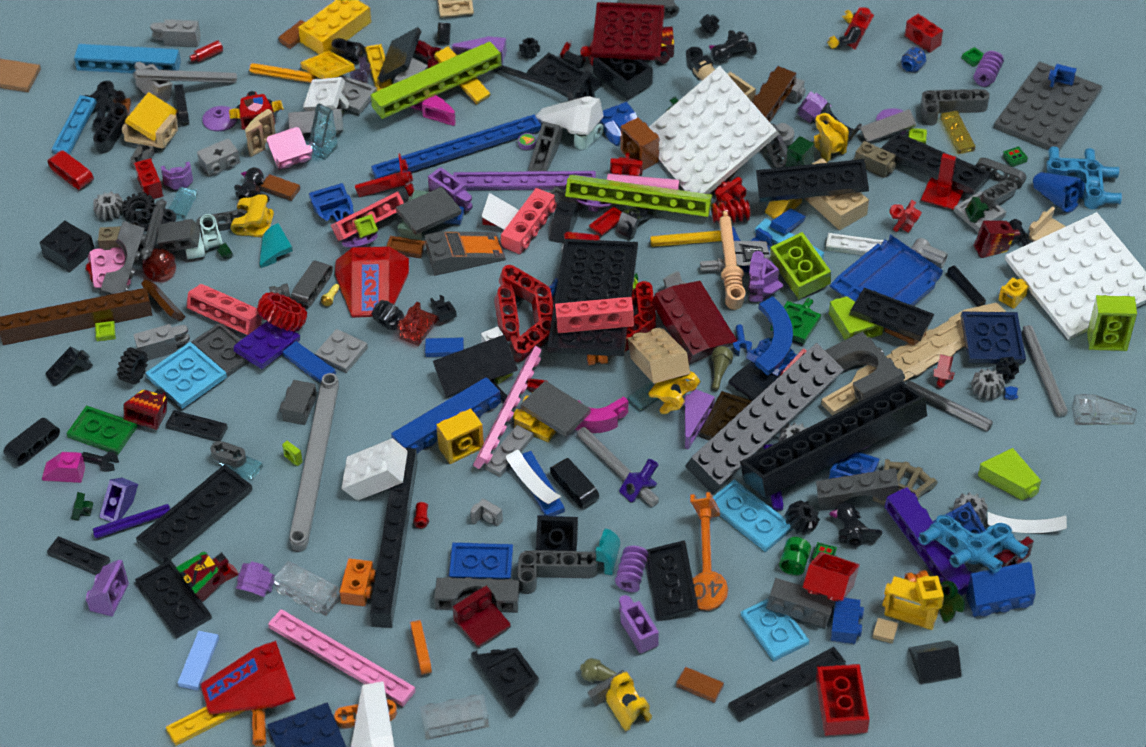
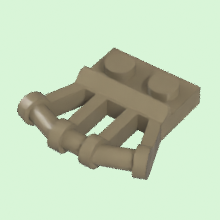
M885 459L884 470L894 468L899 470L897 474L899 491L908 487L917 496L918 500L921 495L928 490H932L938 483L935 478L928 476L921 467H913L906 461L904 463L891 462L890 459ZM910 473L912 477L907 486L900 484L904 475ZM920 478L924 484L917 490H914L913 487ZM873 496V501L885 505L886 500L880 501Z

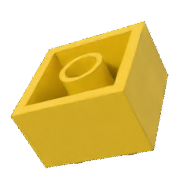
M471 408L436 424L438 448L449 464L480 451L484 444L483 425Z

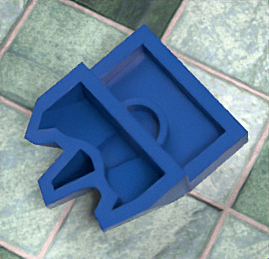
M628 102L603 110L604 117L599 121L604 126L605 136L616 147L620 145L621 125L637 118L636 113Z
M343 183L309 193L315 213L326 221L333 217L335 222L343 219L344 214L349 216L354 213L353 203Z

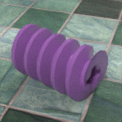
M997 51L985 52L974 73V81L982 87H987L994 83L1004 63V57Z
M632 545L625 547L622 551L615 583L624 591L637 592L640 589L641 578L643 577V571L647 562L646 558L648 557V552L643 547Z

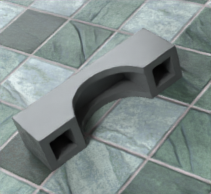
M125 221L122 222L116 243L124 251L125 264L115 272L106 273L99 294L106 296L129 290L130 286L127 285L128 278H133L135 269L132 266L134 261L138 262L141 253L138 251L139 244L143 245L146 234H143L145 228Z
M896 468L816 481L821 510L836 508L838 504L862 495L874 496L882 501L886 500L887 496L899 491Z
M436 578L435 609L453 610L452 606L487 585L491 590L492 603L500 612L518 613L519 580Z

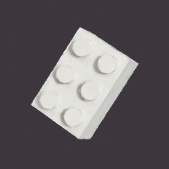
M391 438L348 456L342 489L358 501L403 483L408 451Z

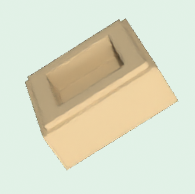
M878 618L872 638L893 644L898 623Z

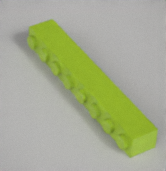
M490 41L370 94L372 108L384 119L501 66V53Z
M571 174L567 179L565 194L566 197L708 217L710 214L712 202L711 194Z

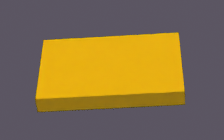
M326 51L300 62L302 69L320 79L336 78L355 70L353 63L331 51Z
M148 92L126 118L125 123L155 142V132L170 114L176 115L178 110Z

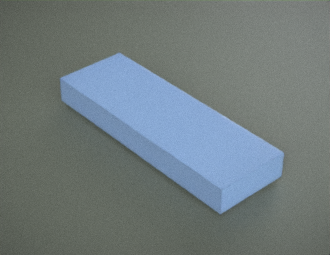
M198 631L179 678V687L199 691L200 684L204 679L219 641L218 634Z

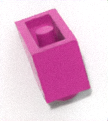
M61 452L46 462L42 480L82 483L85 471L82 453Z

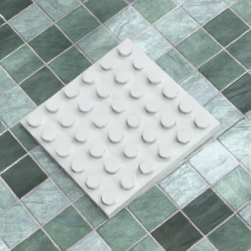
M721 66L715 69L649 126L660 138L659 159L675 179L679 180V184L685 191L710 194L779 135L777 130Z
M1097 212L1005 255V261L1016 275L1026 282L1028 290L1068 341L1087 332L1096 295L1135 296L1136 308L1146 303V271Z

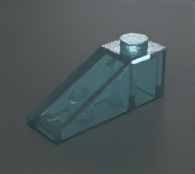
M318 103L316 105L309 144L315 157L326 160L338 148L333 110Z

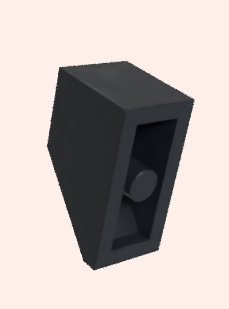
M559 201L554 213L550 241L564 244V234L567 231L572 232L577 221V204Z

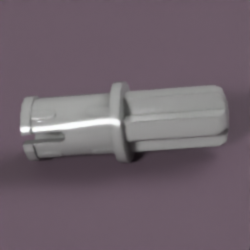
M720 258L700 262V270L702 272L718 271V273H721L725 268L724 259L720 260Z

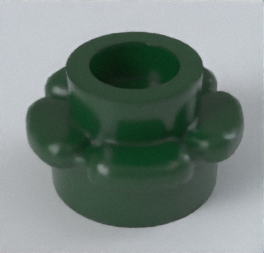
M226 242L221 245L219 244L218 252L222 258L227 257L229 259L233 255Z

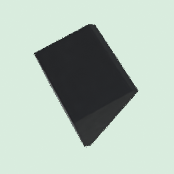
M537 515L536 550L577 551L578 517Z
M947 640L909 647V652L921 685L962 677L959 649L952 641Z

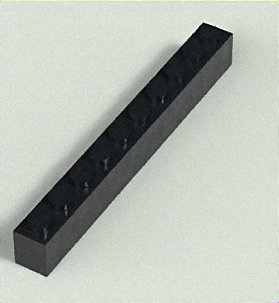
M405 448L408 452L403 483L391 487L389 491L370 609L372 627L393 628L418 464L416 448Z

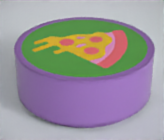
M530 133L522 134L518 139L519 147L523 150L533 149L536 146V137Z

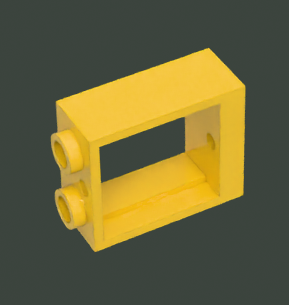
M894 576L891 584L887 583L885 588V597L882 604L885 607L884 616L933 630L939 609L921 611L920 605L897 599L896 597L920 604L915 588L916 583Z

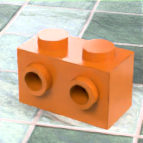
M348 558L340 588L341 604L366 607L367 599H371L372 596L371 583L375 582L377 572L373 568V561Z

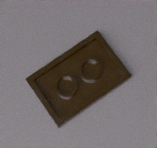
M721 391L700 431L699 437L711 440L752 401Z

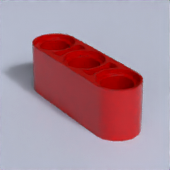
M64 150L59 151L47 160L52 171L78 190L94 180L91 171Z

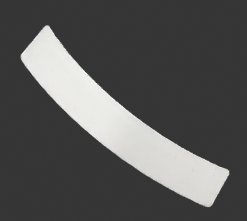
M519 450L506 456V459L519 478L542 501L549 504L561 497L535 474Z
M988 512L989 526L996 523H1005L1012 528V532L1046 533L1067 528L1066 515L1043 520H1021L1006 518Z

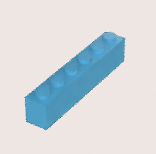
M78 44L74 56L76 68L81 71L133 73L136 70L134 66L137 62H141L146 66L153 64L158 70L179 71L181 65L179 49Z

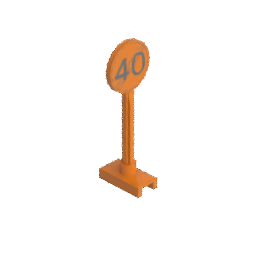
M706 492V498L697 499L695 494H690V501L701 520L703 572L695 576L693 581L699 609L710 611L724 603L728 595V585L722 575L712 572L710 520L712 517L720 516V510L712 494Z

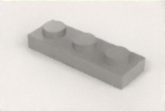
M516 425L495 450L489 463H484V469L501 477L510 467L506 456L516 450H519L521 453L533 439V433Z

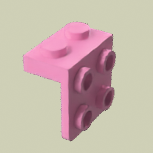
M298 127L267 137V143L278 170L312 159L311 146L306 145L301 130Z
M121 247L111 248V250L93 249L89 252L88 263L91 262L93 286L95 288H101L107 272H115L124 266L125 254ZM128 278L127 285H130L131 279Z

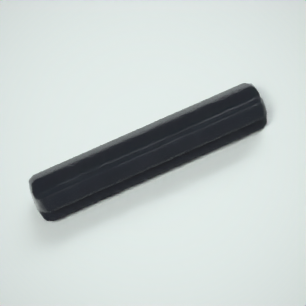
M955 265L948 268V275L977 307L986 304V299Z

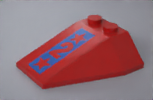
M390 246L352 247L339 257L335 264V277L352 318L373 317L371 315L373 308L380 300H386L395 305L409 275V258Z
M276 641L254 648L200 684L209 715L276 707L296 700Z

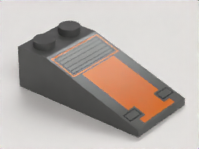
M441 231L425 235L426 251L435 276L506 260L496 232Z

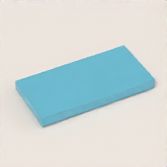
M735 479L713 496L719 507L720 517L765 552L793 530L790 529V524L785 523L786 519Z

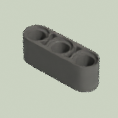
M314 260L294 287L291 299L310 307L329 281L333 267Z

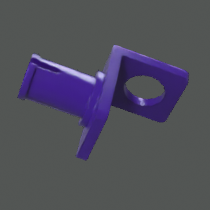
M647 459L641 472L628 474L619 492L630 502H634L643 487H655L657 483L651 477L656 468H658V463L652 459ZM630 483L635 488L632 495L627 492V486Z

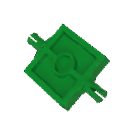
M806 298L803 305L787 301L783 306L792 323V340L805 344L821 320V314L810 309V306L813 304V300L810 298Z

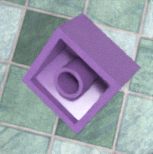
M118 559L103 566L100 574L96 575L94 585L86 595V602L90 611L113 617L129 585L123 560Z

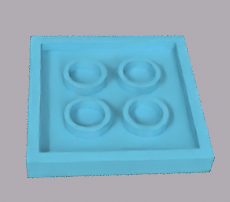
M191 342L145 373L146 378L156 387L163 390L181 409L227 378L226 372Z

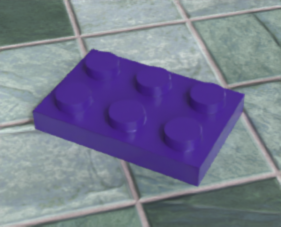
M266 321L235 344L234 352L260 369H263L282 355L283 351L295 341L299 342L300 334L295 331L280 329L277 326L274 327L273 324Z

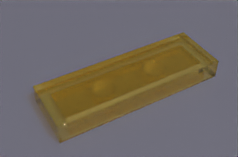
M958 111L941 113L940 119L958 154L975 151L976 146Z

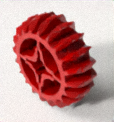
M273 292L265 293L259 299L257 306L259 315L264 320H267L268 323L273 324L274 327L277 326L286 331H299L305 324L307 312L296 300H292L284 294L280 295Z

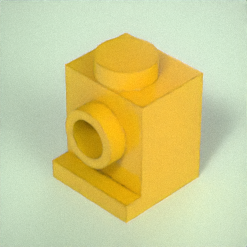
M1012 277L1005 286L1001 287L998 300L1015 309L1027 295L1028 286L1023 279Z
M938 576L917 578L915 588L920 602V610L942 608L944 595Z

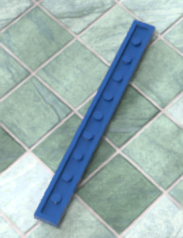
M535 114L401 157L407 161V171L412 172L519 138L525 133L538 132L541 130V124ZM399 157L372 165L371 170L375 178L378 179L400 172Z

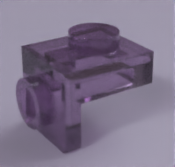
M366 56L359 57L360 69L350 71V78L368 83V74L371 73L370 63H367Z

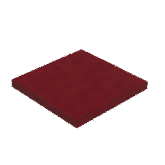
M597 2L591 57L660 60L665 5Z

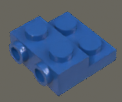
M856 452L834 463L830 470L829 479L875 472L880 459Z

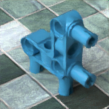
M1058 147L1049 148L1046 173L1078 177L1084 181L1083 201L1087 208L1097 209L1105 203L1121 204L1122 193L1105 192L1103 187V177L1118 178L1119 167L1101 165L1095 159V150L1092 148L1084 151L1085 159L1060 158Z
M948 515L937 516L936 522L931 524L928 530L921 532L918 537L922 545H927L937 540L955 553L950 558V564L955 568L966 562L969 564H983L994 573H997L1003 564L1002 561L994 557L996 554L1004 550H1010L1022 559L1027 555L1029 549L1016 540L1012 533V528L1005 523H996L988 527L986 531L974 534Z

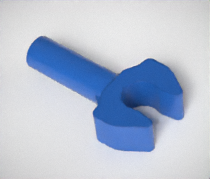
M738 324L736 325L738 341L733 343V352L737 356L740 354V348H745L747 354L748 351L752 350V342L745 340L743 325Z

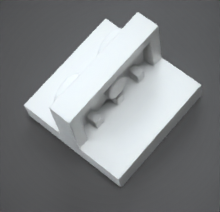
M337 77L312 80L303 106L305 111L348 109L349 102L342 94L345 83L344 79Z

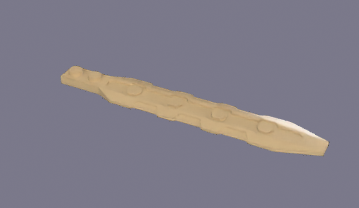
M997 302L963 310L973 312H1006ZM962 311L950 317L947 322L933 330L929 329L926 331V336L915 346L908 343L905 346L896 348L891 351V354L886 356L891 358L894 365L904 372V381L913 376L920 375L927 368L939 362L940 354L952 356L956 351L965 347L960 316ZM867 365L858 370L851 383L823 398L821 405L831 415H834L859 402L854 395L853 382L871 374L876 368Z

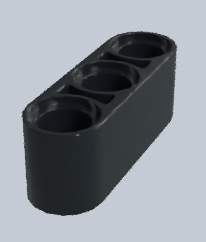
M114 105L94 133L93 140L98 152H109L122 134V127L129 116L124 105Z
M41 418L5 446L3 453L16 465L21 466L55 441L60 434V429L47 418Z
M565 458L550 467V473L554 480L580 508H584L599 499L600 496L596 487L569 458Z

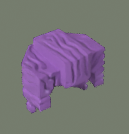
M810 92L798 107L799 112L797 114L810 124L812 120L816 121V116L821 113V110L828 102L819 93L816 92L814 94Z
M185 162L186 166L183 169L182 167L171 168V171H168L165 166H161L164 185L174 190L186 189L193 182L190 162Z
M253 561L250 564L243 563L237 578L238 586H236V589L265 597L267 591H272L276 576L269 573L270 569L263 564Z

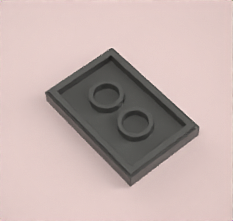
M443 187L396 207L398 215L415 235L461 215L462 212Z
M218 323L191 342L223 369L227 377L249 363L248 360L234 352V345L241 340L221 323Z
M544 381L520 404L522 410L565 437L591 413L590 408L547 381Z

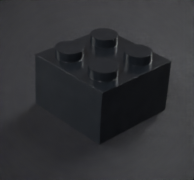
M65 220L39 242L43 257L68 272L74 270L88 257L89 252L95 249L91 235Z

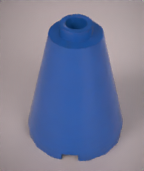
M1040 172L1033 178V187L1065 212L1069 213L1077 208L1079 205L1077 203L1078 199L1083 198L1085 183L1078 177Z

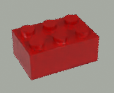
M820 552L809 564L803 588L808 589L807 591L811 594L819 595L821 593L827 595V598L832 601H843L854 587L860 564Z
M860 664L817 667L816 685L824 735L868 733L870 718Z

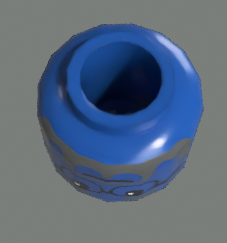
M911 47L901 57L902 67L908 72L919 71L927 61L924 51L917 47Z

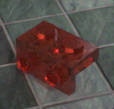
M416 302L413 307L408 309L404 319H401L398 323L399 338L419 346L438 321L437 316L421 310L420 302Z

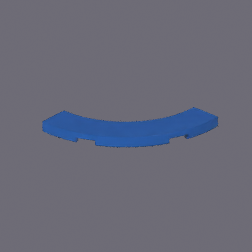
M773 296L761 302L758 307L773 327L771 345L763 355L755 360V365L766 375L771 374L781 366L783 360L790 352L793 338V328L789 315Z

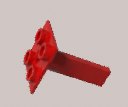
M398 153L400 172L356 184L355 189L358 196L363 197L405 186L409 197H412L414 192V186L411 184L413 176L411 171H407L406 159L403 160L400 153Z
M943 153L938 180L930 177L921 201L952 210L958 205L963 191L952 187L956 156Z

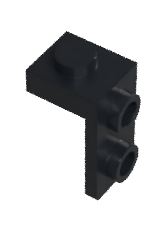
M642 207L622 211L616 232L630 239L634 238L639 221L651 218L653 213L649 212L648 208Z
M70 346L45 374L51 383L57 386L76 365L89 370L93 364L89 360L90 356L84 350L79 351Z

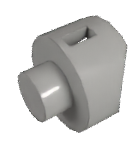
M785 123L778 124L777 127L785 145H791L794 142V129ZM778 141L774 142L773 148H778Z

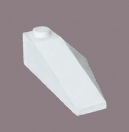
M590 96L542 108L536 115V118L541 123L547 122L560 125L561 129L566 128L569 133L588 135L604 117L600 98H592Z
M384 681L362 685L351 747H394Z

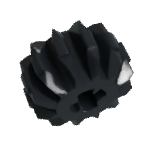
M380 300L371 313L373 319L388 330H396L405 317L402 310L386 300Z
M799 500L788 507L784 515L787 518L785 523L790 524V529H794L796 534L801 533L805 535L816 529L820 521L818 517L819 512L815 511L814 506L811 507L808 501L804 503L802 500Z

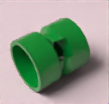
M800 537L788 538L779 562L780 569L789 575H802L805 572L807 559L811 552L810 543Z

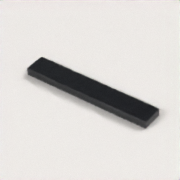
M833 646L729 702L728 707L738 721L742 722L816 682L817 667L846 665V661Z

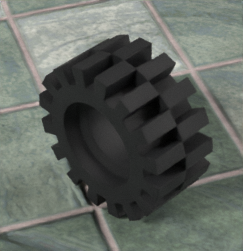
M134 193L132 197L128 196L127 200H124V204H122L124 217L129 223L133 220L141 224L145 223L138 219L140 211H134L135 209L145 208L143 210L153 213L155 207L154 199L151 195L147 196V193L143 195L138 193L137 196Z
M130 347L120 357L121 361L118 362L117 376L122 381L136 385L143 378V373L146 372L145 367L148 366L146 364L148 362V355L144 351Z

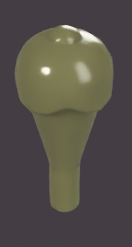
M719 346L712 352L714 368L713 391L719 390L722 376L733 361V352L725 346Z
M595 658L585 660L580 666L583 679L591 683L595 681L604 682L616 674L615 671L606 667L600 660Z

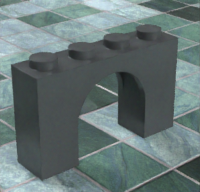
M863 332L825 350L844 369L843 371L863 364L876 368L871 374L853 382L854 395L859 402L901 381L904 383V372L900 368L898 369L892 359L887 358L880 347L878 348L873 340Z

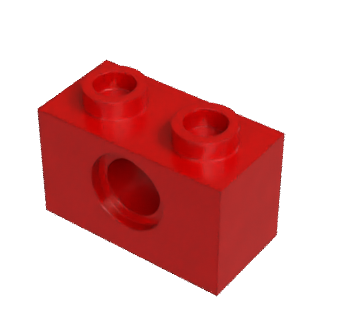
M919 13L907 20L905 37L929 53L941 46L943 29Z
M149 158L135 162V171L143 194L147 193V196L151 195L153 199L164 197L161 182L152 159Z

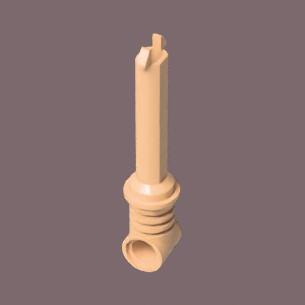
M723 211V217L719 220L725 268L721 272V279L724 280L726 306L732 310H737L742 307L746 293L742 283L744 273L737 266L731 218L728 216L727 211Z

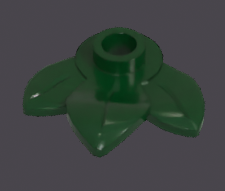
M944 581L940 584L944 598L942 608L939 610L944 622H949L954 618L956 611H964L965 602L958 593L956 584L952 581Z

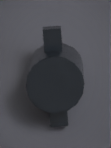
M438 22L436 43L444 41V43L450 44L451 23Z

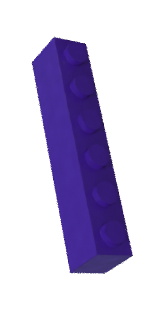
M908 487L887 496L884 505L885 509L932 574L938 576L940 584L944 581L954 582L958 588V593L961 596L966 595L972 572L964 564L957 568L953 567L950 564V558L955 553L937 540L927 545H922L918 539L919 534L928 530L934 522L931 520L928 511L918 502L917 496Z

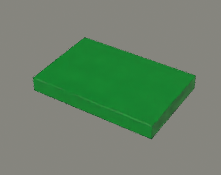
M86 405L66 434L70 439L119 455L138 426L136 423L126 421L122 417Z

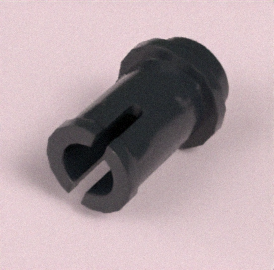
M566 51L563 56L564 61L574 64L577 68H582L586 63L583 55H576L570 51Z

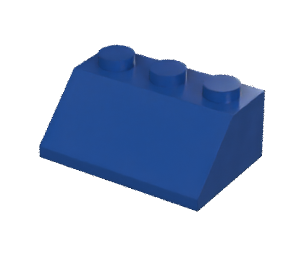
M1031 562L1001 567L997 573H994L992 570L971 573L966 599L973 616L984 617L992 613L1008 612L1011 609L1027 608L1033 605L1036 591Z

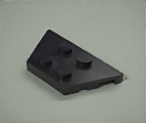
M518 648L490 650L491 653L478 654V651L471 652L473 661L512 716H515L538 685L539 677Z

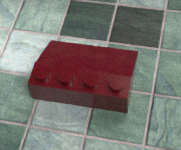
M701 281L670 286L655 293L652 305L671 337L687 352L689 365L712 355L713 350L719 346L730 347L734 342H737L736 337Z

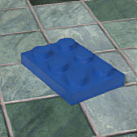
M452 542L449 577L490 578L493 580L511 579L513 544Z

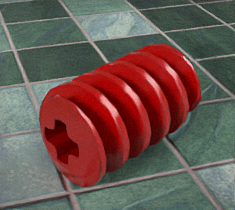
M740 199L739 203L737 200H733L732 204L730 201H726L725 205L723 202H719L718 207L715 203L711 204V215L714 223L717 221L719 224L720 218L723 217V211H727L733 223H736V217L739 218L740 222H743V216L746 217L747 221L750 220V206L747 199L746 202L744 199Z

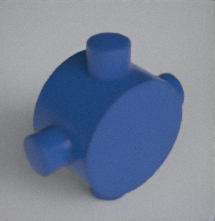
M1009 386L1004 388L1005 399H1018L1017 387Z

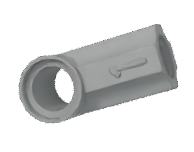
M918 238L911 247V249L940 268L944 266L948 257V253L931 247L930 243L923 238Z

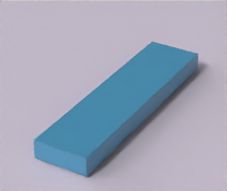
M79 96L51 149L54 154L61 150H64L69 155L71 154L97 104L95 98Z

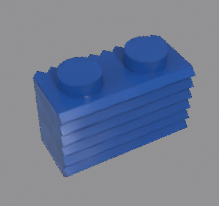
M844 598L843 601H835L831 641L856 644L857 636L861 637L862 624H858L859 619L863 620L864 607H860L861 599Z

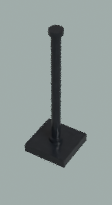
M504 65L493 69L495 72L500 71L568 95V101L588 96L595 98L592 73L585 71L569 88Z

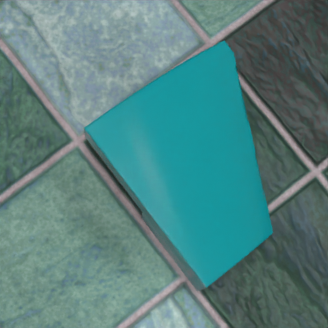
M279 223L268 228L262 236L259 262L261 268L277 263L276 257L293 252L292 246Z
M604 528L599 546L596 547V561L604 562L606 575H613L621 541L616 533Z

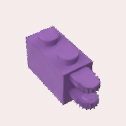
M441 167L428 176L429 192L443 187L458 206L464 207L465 211L472 209V196L466 191L465 183Z
M627 595L620 596L621 624L638 652L641 654L659 645V631L641 602L637 601L634 603L631 597Z

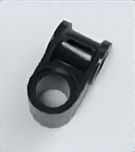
M336 38L332 41V52L354 65L360 63V57L366 51L363 44L342 38Z

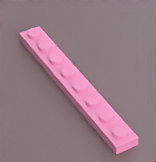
M537 346L532 349L525 360L473 463L474 467L480 469L484 463L488 464L493 454L490 452L498 446L500 440L497 438L505 432L507 426L504 424L512 418L514 412L511 410L519 404L521 398L518 396L519 394L522 395L528 385L525 382L531 379L534 374L532 368H536L541 360L538 356L542 349Z
M282 609L268 623L271 630L363 684L384 681L386 697L402 707L416 692L415 687Z

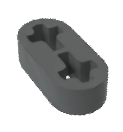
M138 145L130 159L134 170L135 162H139L141 159L153 158L155 154L154 146Z
M216 441L210 447L211 455L216 461L234 467H240L246 463V453L241 447L224 441Z

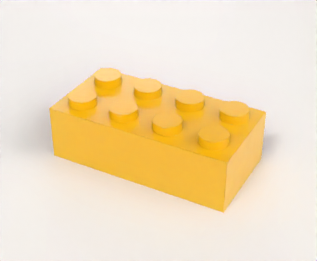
M335 0L298 27L300 42L318 54L326 51L332 52V41L334 39L342 38L348 40L371 23L370 7L359 0Z

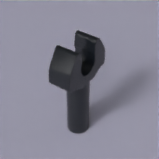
M111 451L104 456L88 452L82 453L84 460L100 463L102 471L105 472L115 470L114 464L108 462L119 463L118 456Z

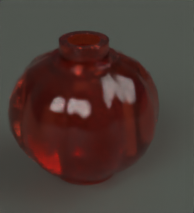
M159 248L153 249L151 257L143 260L142 263L145 276L157 282L168 281L177 269L174 255L167 250Z

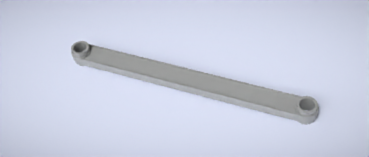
M333 373L325 374L321 380L291 527L290 545L297 552L304 551L309 542L339 390L338 378Z

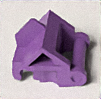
M760 251L753 253L750 263L749 276L751 277L748 290H750V293H756V295H749V301L763 302L765 298L783 287V284L778 280L779 269L770 260L764 258V254Z

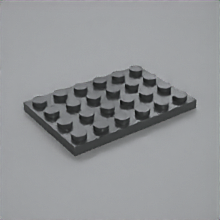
M1039 61L995 121L994 128L1046 150L1055 146L1060 151L1102 91V86L1075 75L1073 86L1055 82L1054 87H1050L1051 80H1048L1050 70H1054L1055 67Z

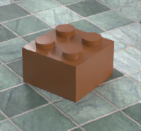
M639 117L621 125V152L625 156L626 153H630V158L643 161V170L659 162L660 141L658 134L653 132Z

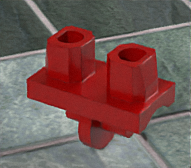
M626 153L625 157H619V159L611 158L610 173L640 176L643 173V161L630 158V153Z
M739 176L731 182H722L715 190L717 198L715 204L717 207L719 202H723L725 205L726 201H730L732 204L735 196L739 199L746 197L747 189L742 186V179Z
M911 200L906 209L901 204L891 206L889 210L891 217L898 219L892 230L898 232L901 228L908 233L910 232L922 213L914 208L915 201Z

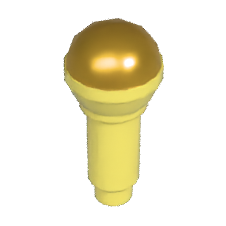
M338 284L333 285L328 293L322 295L321 303L324 306L333 304L334 296L339 290Z

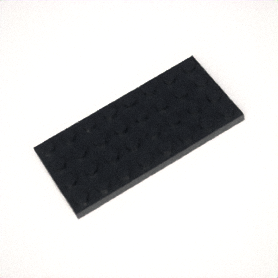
M583 239L564 240L547 346L548 353L624 356L628 327L558 333L555 304L632 297L638 242Z

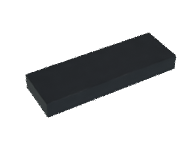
M173 410L166 423L167 429L212 441H221L228 429L226 423Z
M59 536L47 550L49 556L95 575L100 574L103 566L110 562L108 556Z

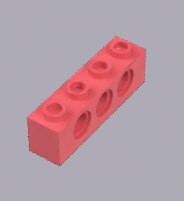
M535 188L502 232V248L521 255L523 250L529 247L532 238L537 236L540 227L546 224L549 215L554 213L556 209L554 194Z
M395 192L330 226L337 240L340 241L358 232L354 220L372 214L375 223L395 214L396 207L404 204L399 192Z
M203 284L188 292L187 308L246 335H249L261 326L262 316L259 315L256 307Z
M632 297L555 304L558 333L634 326Z

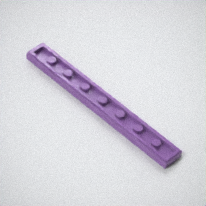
M596 171L453 172V176L466 184V190H535V188L552 190L555 187L564 190L566 189L567 179L570 174L596 178Z

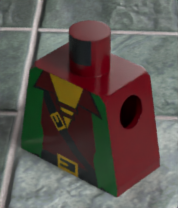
M204 551L178 565L176 568L193 592L204 602L225 580L226 577L220 568L226 565L229 560L222 552L212 559Z

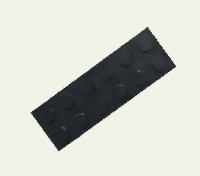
M898 132L881 147V149L895 155V162L938 180L941 158L945 152ZM956 158L952 187L974 195L990 179L991 172Z
M865 159L756 170L759 202L869 191Z
M224 464L136 537L137 543L162 563L169 561L252 491V485Z

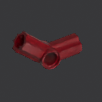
M418 40L414 53L427 61L428 68L439 64L434 55L442 49L432 47L425 41Z

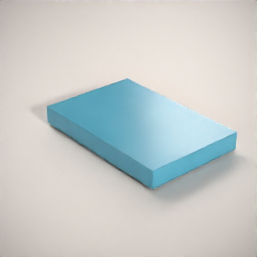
M768 599L741 611V617L774 662L809 645V639L793 617L766 609Z

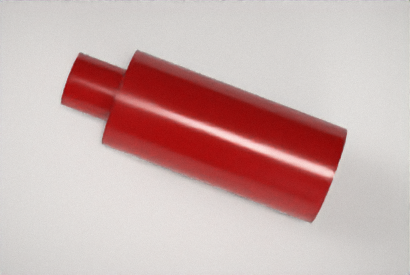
M217 40L193 51V55H190L189 59L191 62L196 60L201 62L223 52V47Z

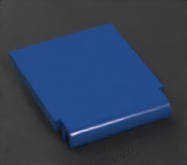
M890 234L888 241L884 239L881 245L876 244L838 275L830 284V287L843 297L847 296L855 302L863 288H867L914 306L935 288V284L942 276L943 270Z

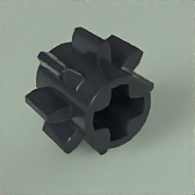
M706 14L699 21L702 25L699 29L706 35L708 33L712 35L720 28L717 24L720 20L716 15L712 14L710 16Z
M531 37L522 40V44H519L521 56L528 59L537 57V52H540L538 40Z
M1000 357V362L995 364L997 373L1002 374L1003 380L1015 379L1014 375L1019 373V362L1013 361L1014 357Z

